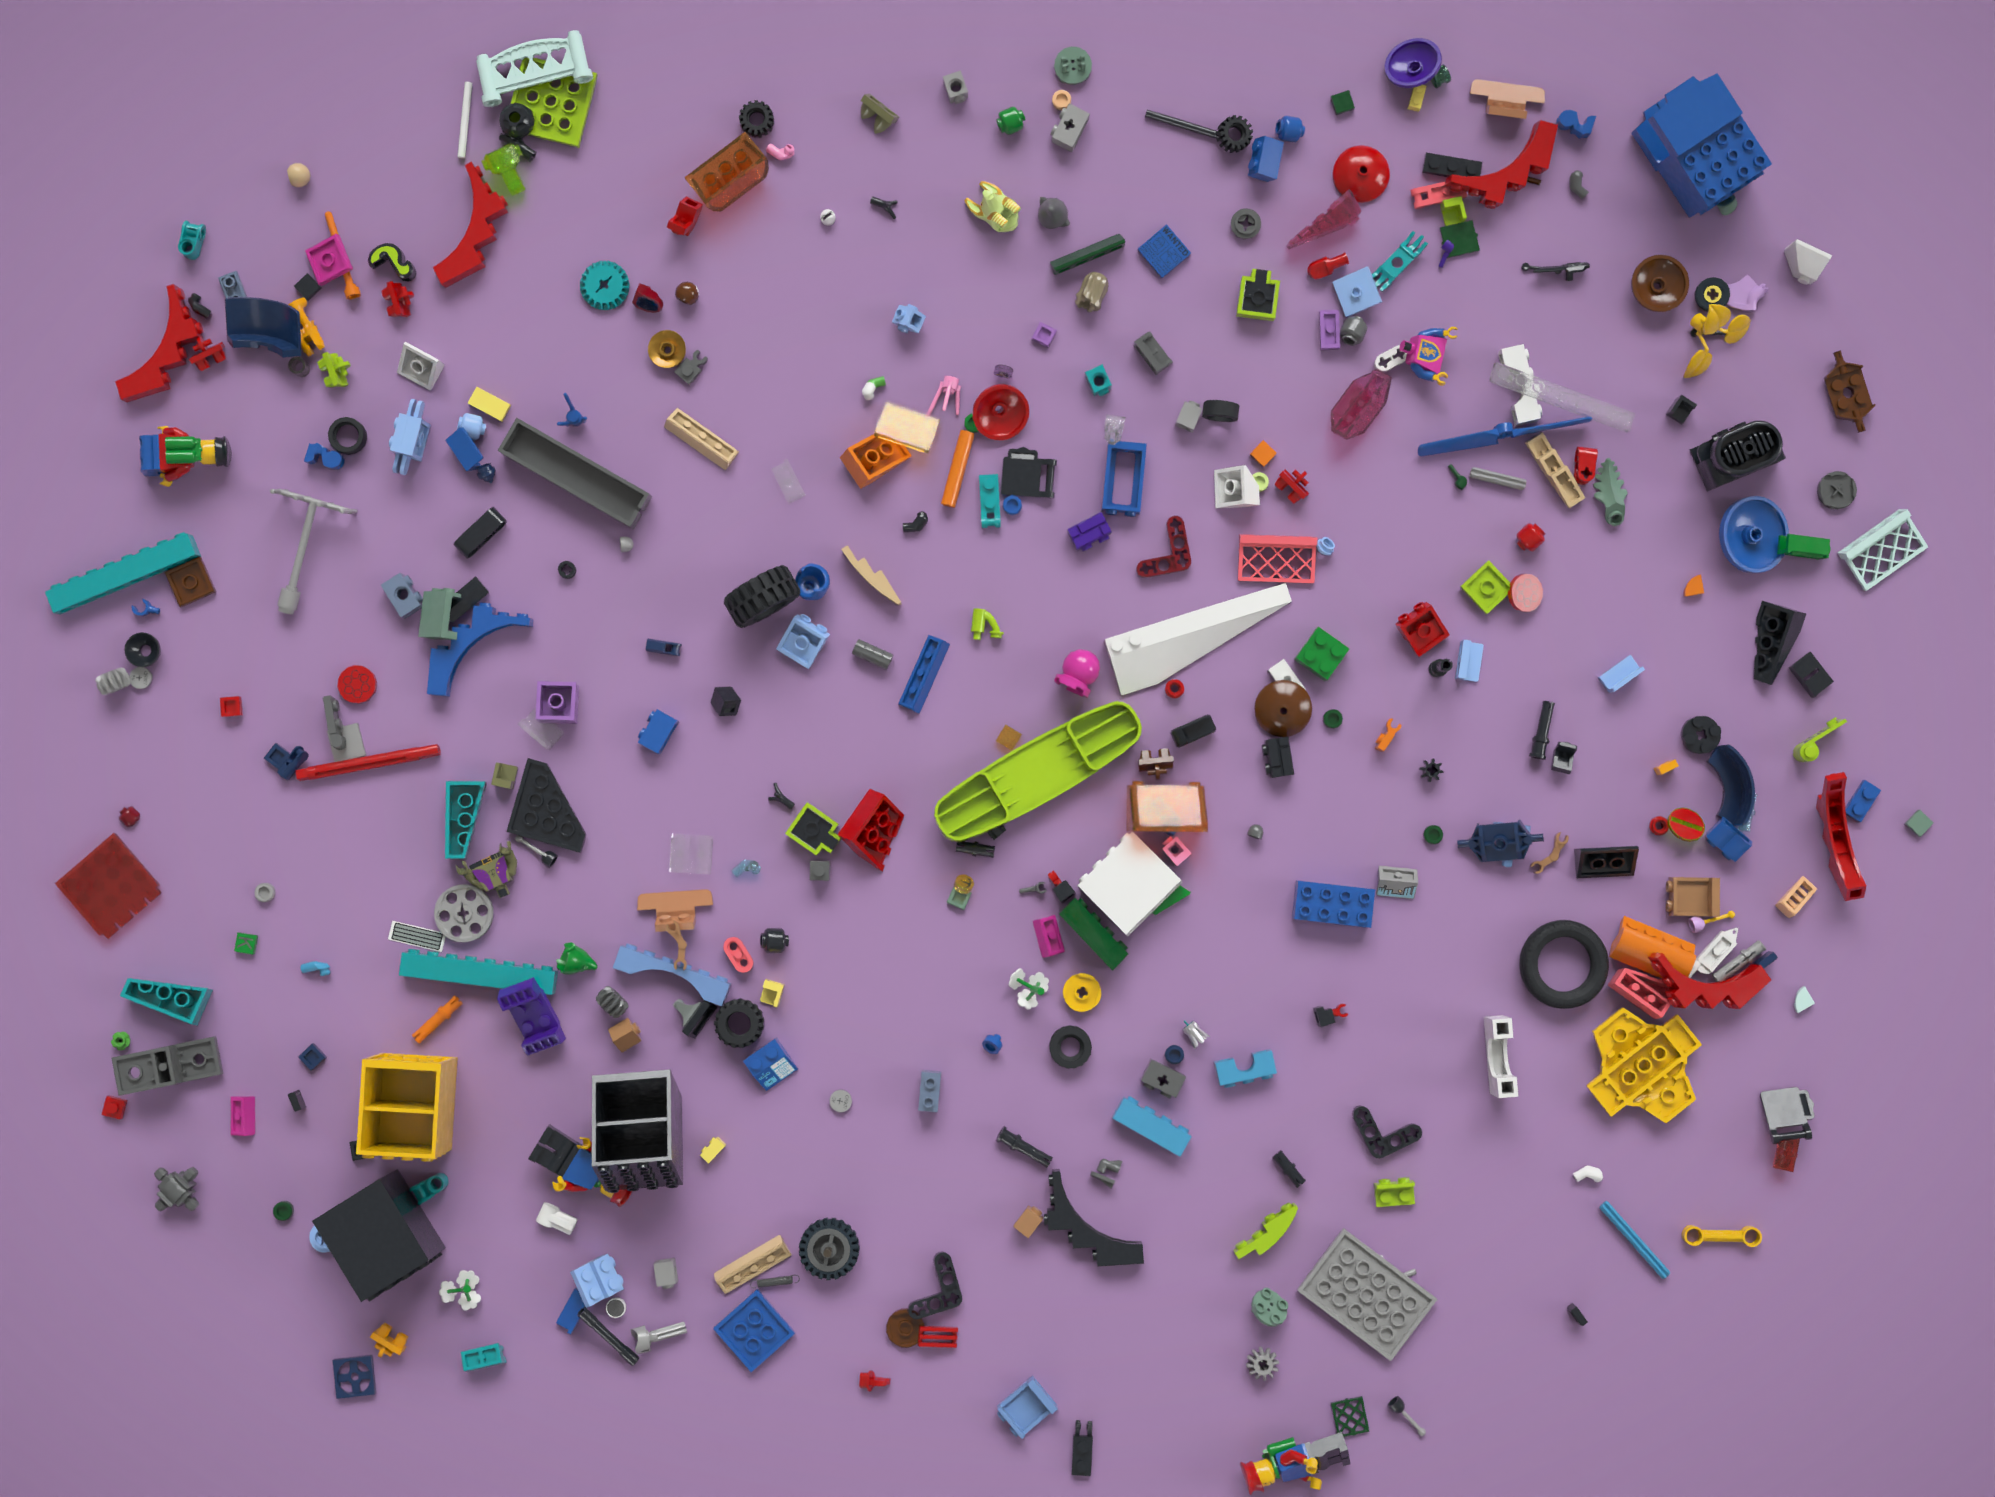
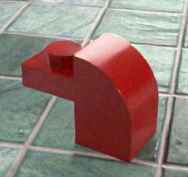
M686 196L679 202L676 214L668 221L666 228L671 229L677 235L689 236L699 218L703 204Z

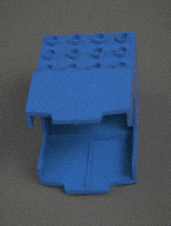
M1718 73L1702 81L1692 76L1665 94V98L1643 112L1645 121L1631 132L1654 170L1660 172L1689 218L1697 213L1701 216L1735 192L1765 174L1763 170L1772 165L1742 118V110Z

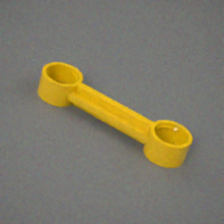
M1688 1225L1682 1230V1239L1691 1246L1700 1245L1702 1241L1742 1242L1747 1246L1755 1247L1761 1243L1762 1234L1753 1226H1745L1741 1230H1701L1695 1225ZM1695 1228L1699 1233V1237L1695 1242H1689L1687 1240V1232ZM1751 1229L1755 1230L1757 1234L1756 1240L1752 1243L1746 1242V1232Z

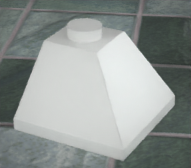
M1798 239L1784 250L1793 277L1798 278L1800 283L1806 285L1812 284L1818 279L1832 255Z
M1246 465L1214 470L1216 508H1242L1260 505L1259 485Z

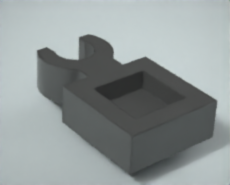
M699 350L693 353L691 361L686 358L674 371L688 385L702 372L698 367L708 361L706 356L702 360L697 359V356L701 353Z

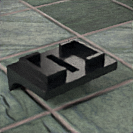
M1811 651L1788 667L1811 698L1816 697L1822 690L1834 682ZM1815 669L1818 670L1817 673L1806 681L1803 679Z

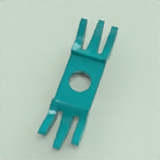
M1412 231L1400 247L1372 274L1373 279H1375L1382 273L1381 277L1375 282L1376 287L1383 284L1387 278L1389 279L1380 288L1381 292L1387 289L1398 275L1426 248L1428 243L1425 241L1413 253L1423 240V235L1407 247L1415 235V232ZM1400 258L1403 261V265L1395 268L1392 265V260Z

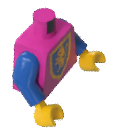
M1450 327L1448 330L1444 328H1430L1419 332L1417 336L1411 337L1410 342L1405 340L1401 342L1399 350L1407 353L1405 362L1410 365L1418 378L1432 382L1436 380L1440 386L1446 384V382L1439 380L1440 377L1448 378L1447 373L1440 372L1447 339L1444 337L1448 336L1452 340L1456 339L1457 336L1449 334L1452 330H1458L1456 327Z

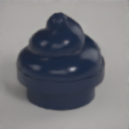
M491 463L477 467L478 478L491 484L496 472L495 467Z

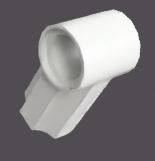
M544 1202L536 1222L546 1227H554L571 1235L578 1219L559 1211L560 1209L555 1205Z

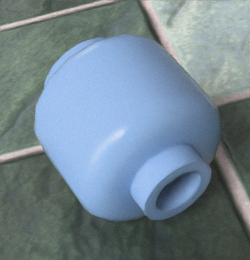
M465 413L463 417H459L457 429L463 427L472 440H477L480 435H484L486 424L483 423L481 416Z

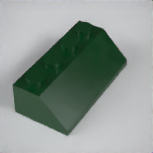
M1074 898L1058 914L1113 971L1128 955L1126 952L1128 947L1121 940L1117 942L1112 937L1115 933L1108 926L1104 928L1099 923L1101 919L1095 912L1090 914L1087 911L1088 905L1081 898L1079 900Z

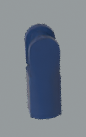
M648 638L646 651L680 656L679 648L680 646L682 647V644ZM667 645H672L671 652L666 651Z
M296 746L277 773L282 778L290 780L296 770L308 759L309 754L304 751L302 746Z

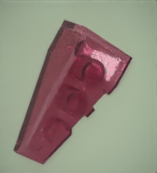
M1349 189L1334 201L1327 209L1326 214L1322 213L1317 216L1312 225H1308L1288 242L1286 247L1288 249L1297 247L1357 223L1360 220L1359 215L1362 211L1352 191Z

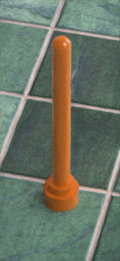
M330 211L325 212L330 235L338 234L332 213ZM350 271L343 274L346 283L344 290L346 299L351 300L360 297V289L353 283Z

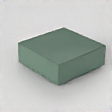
M1917 810L1904 824L1918 837H1921L1934 822L1921 810Z
M954 885L947 903L964 910L972 892Z

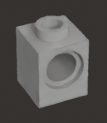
M961 71L943 76V83L950 103L955 102V104L964 102L965 98H968V90ZM957 85L961 87V90L953 92L951 88Z
M1185 401L1175 426L1193 433L1203 408H1200V405L1194 401H1189V403Z
M675 1258L656 1260L654 1262L657 1287L662 1286V1289L674 1287V1284L678 1282Z

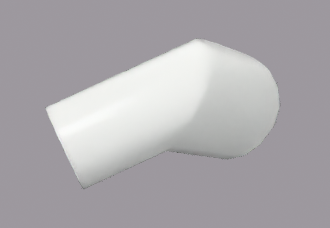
M1585 1166L1573 1173L1577 1182L1586 1177L1593 1179L1595 1182H1600L1603 1179L1602 1171L1592 1166Z

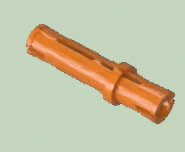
M454 995L444 1006H440L438 1011L412 1034V1037L418 1043H421L443 1021L451 1018V1014L463 1005L462 1001L459 1002L460 999Z

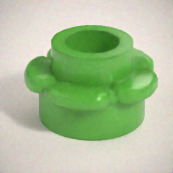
M116 1032L112 1036L111 1044L117 1050H125L130 1045L131 1039L126 1032Z

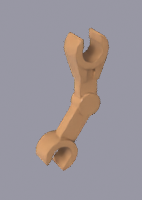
M1558 832L1554 838L1552 853L1543 860L1534 861L1530 864V867H1533L1535 864L1540 866V869L1534 872L1535 874L1541 873L1545 866L1558 860L1560 850L1569 840L1568 835L1561 842L1559 841L1561 832Z
M674 920L673 923L676 929L671 930L667 924L666 930L675 938L679 947L678 959L674 962V968L676 970L677 963L681 961L684 964V971L687 967V961L685 960L687 942L681 935L679 923Z

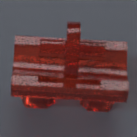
M1800 1139L1779 1141L1773 1168L1790 1172L1794 1171Z

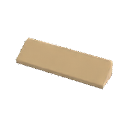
M678 408L666 419L664 427L724 470L730 466L739 453L734 447Z
M778 1235L715 1272V1281L724 1294H727L790 1257L792 1254L781 1235Z

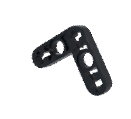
M1359 1105L1352 1111L1353 1119L1366 1146L1375 1158L1380 1159L1418 1141L1422 1137V1129L1414 1123L1405 1125L1382 1137L1368 1108ZM1360 1109L1363 1112L1366 1111L1364 1115L1366 1121L1371 1120V1123H1365L1362 1127L1360 1124L1364 1123L1363 1120L1356 1116L1359 1114L1358 1110ZM1369 1126L1375 1129V1134L1372 1137L1365 1135V1129ZM1410 1128L1417 1129L1416 1137L1409 1135L1406 1137L1408 1141L1405 1142L1401 1132L1404 1131L1406 1135L1410 1133ZM1395 1135L1401 1138V1143L1398 1146H1392L1390 1142L1391 1138ZM1379 1137L1380 1140H1376V1142L1380 1147L1383 1146V1149H1381L1382 1153L1378 1154L1377 1152H1374L1373 1150H1375L1376 1147L1373 1142L1369 1144V1141H1373Z
M938 1252L933 1258L942 1292L910 1302L907 1312L913 1319H921L955 1308L962 1302V1294L952 1259L946 1252ZM940 1256L947 1258L945 1266L946 1268L950 1267L951 1270H944L940 1273L939 1270H943L942 1264L937 1262L940 1260ZM946 1274H951L953 1277V1281L949 1285L943 1283V1276ZM951 1293H954V1295H958V1298L955 1299V1303L949 1300L946 1301L947 1306H944V1301L941 1298V1296L944 1295V1298L948 1299L951 1297ZM935 1298L939 1299L940 1306L937 1309H931L930 1301ZM926 1301V1307L929 1312H926L925 1309L919 1310L918 1315L911 1312L914 1309V1305L923 1307V1302Z

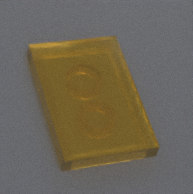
M886 402L874 436L929 453L940 424V419Z

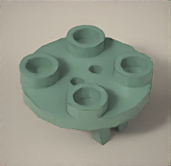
M1072 46L1060 51L1054 64L1059 80L1062 83L1071 85L1086 81L1092 68L1091 58L1088 53L1079 47Z
M1264 1288L1253 1296L1251 1312L1254 1313L1261 1323L1276 1327L1284 1322L1288 1309L1286 1300L1269 1288Z

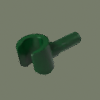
M1450 464L1448 468L1457 478L1454 484L1458 489L1463 490L1467 485V479L1460 475L1454 466Z

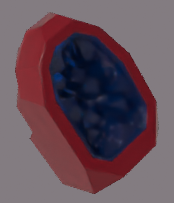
M639 283L632 304L646 312H660L664 305L663 300L658 296L657 292L651 290V287Z

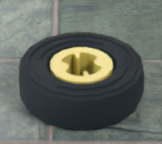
M1716 277L1701 281L1695 291V301L1704 311L1709 310V304L1725 306L1730 298V288L1727 283ZM1712 289L1715 290V293H1718V297H1714L1715 300H1711L1710 296H1707V292L1710 293Z

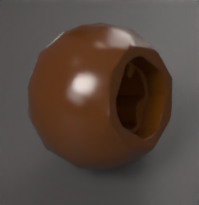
M682 282L676 287L675 297L687 305H692L699 298V290L692 282Z

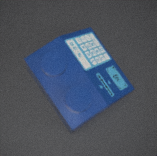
M777 1037L743 1060L753 1077L766 1091L798 1070Z

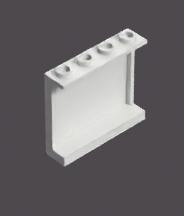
M1133 831L1130 834L1126 833L1120 839L1121 843L1117 847L1113 846L1106 853L1107 857L1103 861H1097L1092 867L1094 870L1089 875L1087 873L1079 879L1080 884L1078 885L1127 936L1183 883Z

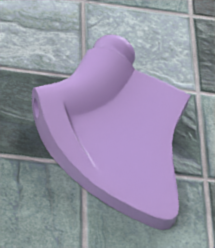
M1747 274L1740 281L1728 284L1730 298L1727 305L1739 311H1756L1757 302L1769 289L1765 287L1766 284L1764 283L1758 286Z

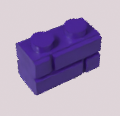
M1102 512L1067 529V533L1076 550H1082V552L1093 547L1092 544L1097 541L1099 543L1107 541L1112 533Z

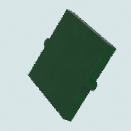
M1473 220L1440 227L1443 240L1441 244L1443 245L1446 240L1454 244V248L1447 258L1480 251L1477 240L1478 234L1475 232Z

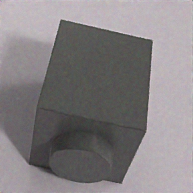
M810 861V880L829 881L831 861Z

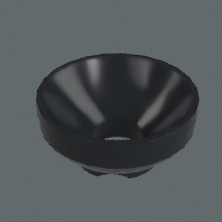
M513 103L502 110L499 123L502 131L507 136L519 139L527 136L533 130L534 116L525 105ZM512 113L520 114L518 122L513 123L510 121L509 118Z
M140 632L129 637L126 641L124 652L127 660L132 665L148 667L159 659L161 647L159 641L153 635ZM145 645L151 648V653L148 656H143L141 653V649Z

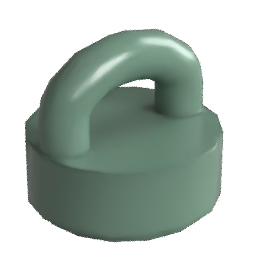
M1734 195L1717 204L1722 215H1729L1736 209L1737 200Z

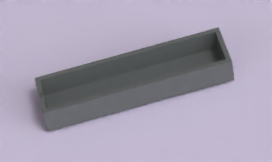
M518 418L515 419L497 450L502 455L631 529L635 528L642 516L640 510L645 511L652 499L648 492Z

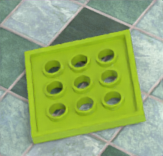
M533 57V61L543 69L546 60ZM524 58L521 62L519 70L523 74L526 72L530 61L529 58ZM592 72L593 79L591 81L577 83L579 84L577 92L569 90L570 85L575 83L573 76L559 79L561 84L557 88L552 87V81L515 90L511 104H523L533 112L534 127L528 135L579 148L598 74ZM535 92L538 94V98L535 101L528 100L530 93ZM549 97L556 98V103L553 106L546 104ZM567 102H574L575 106L572 110L568 111L565 109ZM512 113L509 118L510 121L513 123L518 122L520 114ZM543 116H551V122L549 124H543ZM563 120L570 121V125L566 129L560 127V123Z

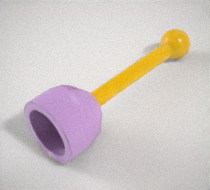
M1729 911L1720 917L1703 920L1700 917L1689 918L1690 930L1693 933L1700 932L1704 929L1705 924L1728 917L1734 918L1735 913Z

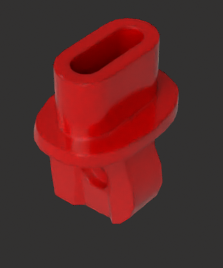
M872 1370L868 1373L861 1372L859 1387L866 1388L867 1391L871 1392L874 1386L890 1385L891 1378L876 1377Z

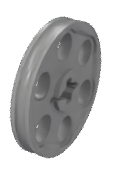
M468 884L456 885L443 892L437 900L434 910L438 929L447 938L457 942H469L483 936L490 928L494 914L493 905L488 895L483 890ZM469 890H473L476 893V898L473 901H469L466 898V893ZM449 893L457 895V901L454 904L449 903L447 900ZM481 905H485L488 908V913L485 916H481L478 913V908ZM462 908L469 912L465 919L459 915V912L463 910ZM444 910L450 914V918L446 922L440 918V914ZM473 923H478L481 926L478 934H474L471 931ZM456 925L462 929V933L458 937L452 934V928Z

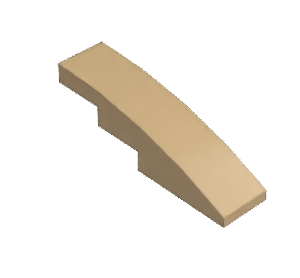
M1543 432L1525 442L1537 464L1568 508L1585 499L1568 466L1563 464L1555 449H1552Z
M848 545L841 549L852 566L873 588L898 606L902 604L882 570L874 573L865 558L857 561Z

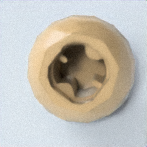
M294 163L288 167L287 173L292 186L303 187L308 184L311 175L305 165Z

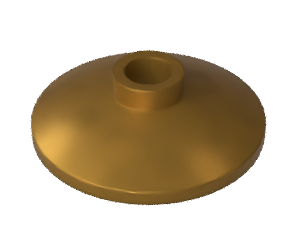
M662 330L654 334L650 339L648 354L657 366L672 368L680 364L684 359L686 344L678 333L672 330ZM670 347L671 352L665 353V348Z

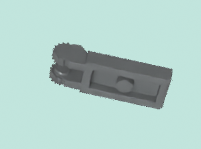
M330 695L324 696L323 703L331 746L337 750H342L346 746V738L341 735L343 724L342 720L338 717V711H340L339 702Z

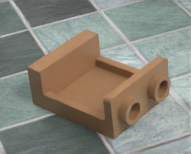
M1669 877V881L1666 882V892H1669V900L1666 901V911L1669 912V916L1720 917V878Z

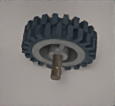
M828 1217L822 1220L819 1219L812 1223L803 1233L799 1243L801 1263L804 1264L806 1271L809 1270L812 1276H818V1279L821 1280L822 1278L826 1280L835 1278L836 1280L841 1276H845L856 1264L860 1250L859 1239L856 1236L855 1230H852L851 1226L844 1223L843 1220H837L833 1217L832 1219H828Z

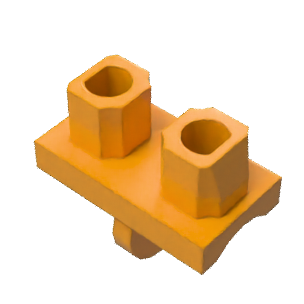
M385 1322L370 1336L371 1339L377 1342L374 1347L379 1350L378 1357L382 1358L384 1354L391 1357L394 1352L401 1355L407 1348L405 1344L408 1336L402 1332H399L395 1339L388 1336L393 1327Z

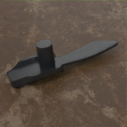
M1574 262L1561 266H1544L1533 270V273L1565 270L1566 281H1573V273L1585 271L1587 268H1590V264L1588 262Z

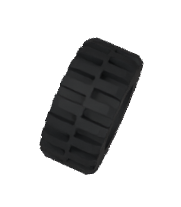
M780 565L751 578L732 590L724 598V605L736 626L745 628L771 616L799 597L800 588L788 567Z

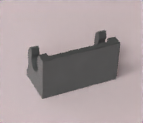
M1150 331L1134 341V347L1155 375L1173 363Z

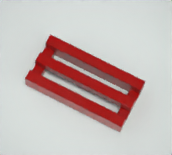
M919 1326L918 1346L957 1348L958 1328ZM923 1331L952 1332V1335L923 1334ZM922 1339L952 1340V1342L922 1341Z

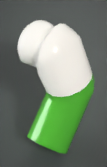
M884 376L867 381L862 389V395H864L866 400L874 398L873 392L876 388L886 385Z

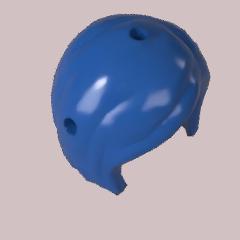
M809 563L799 569L795 577V581L800 588L799 596L805 600L815 601L823 598L830 586L827 570L817 564Z

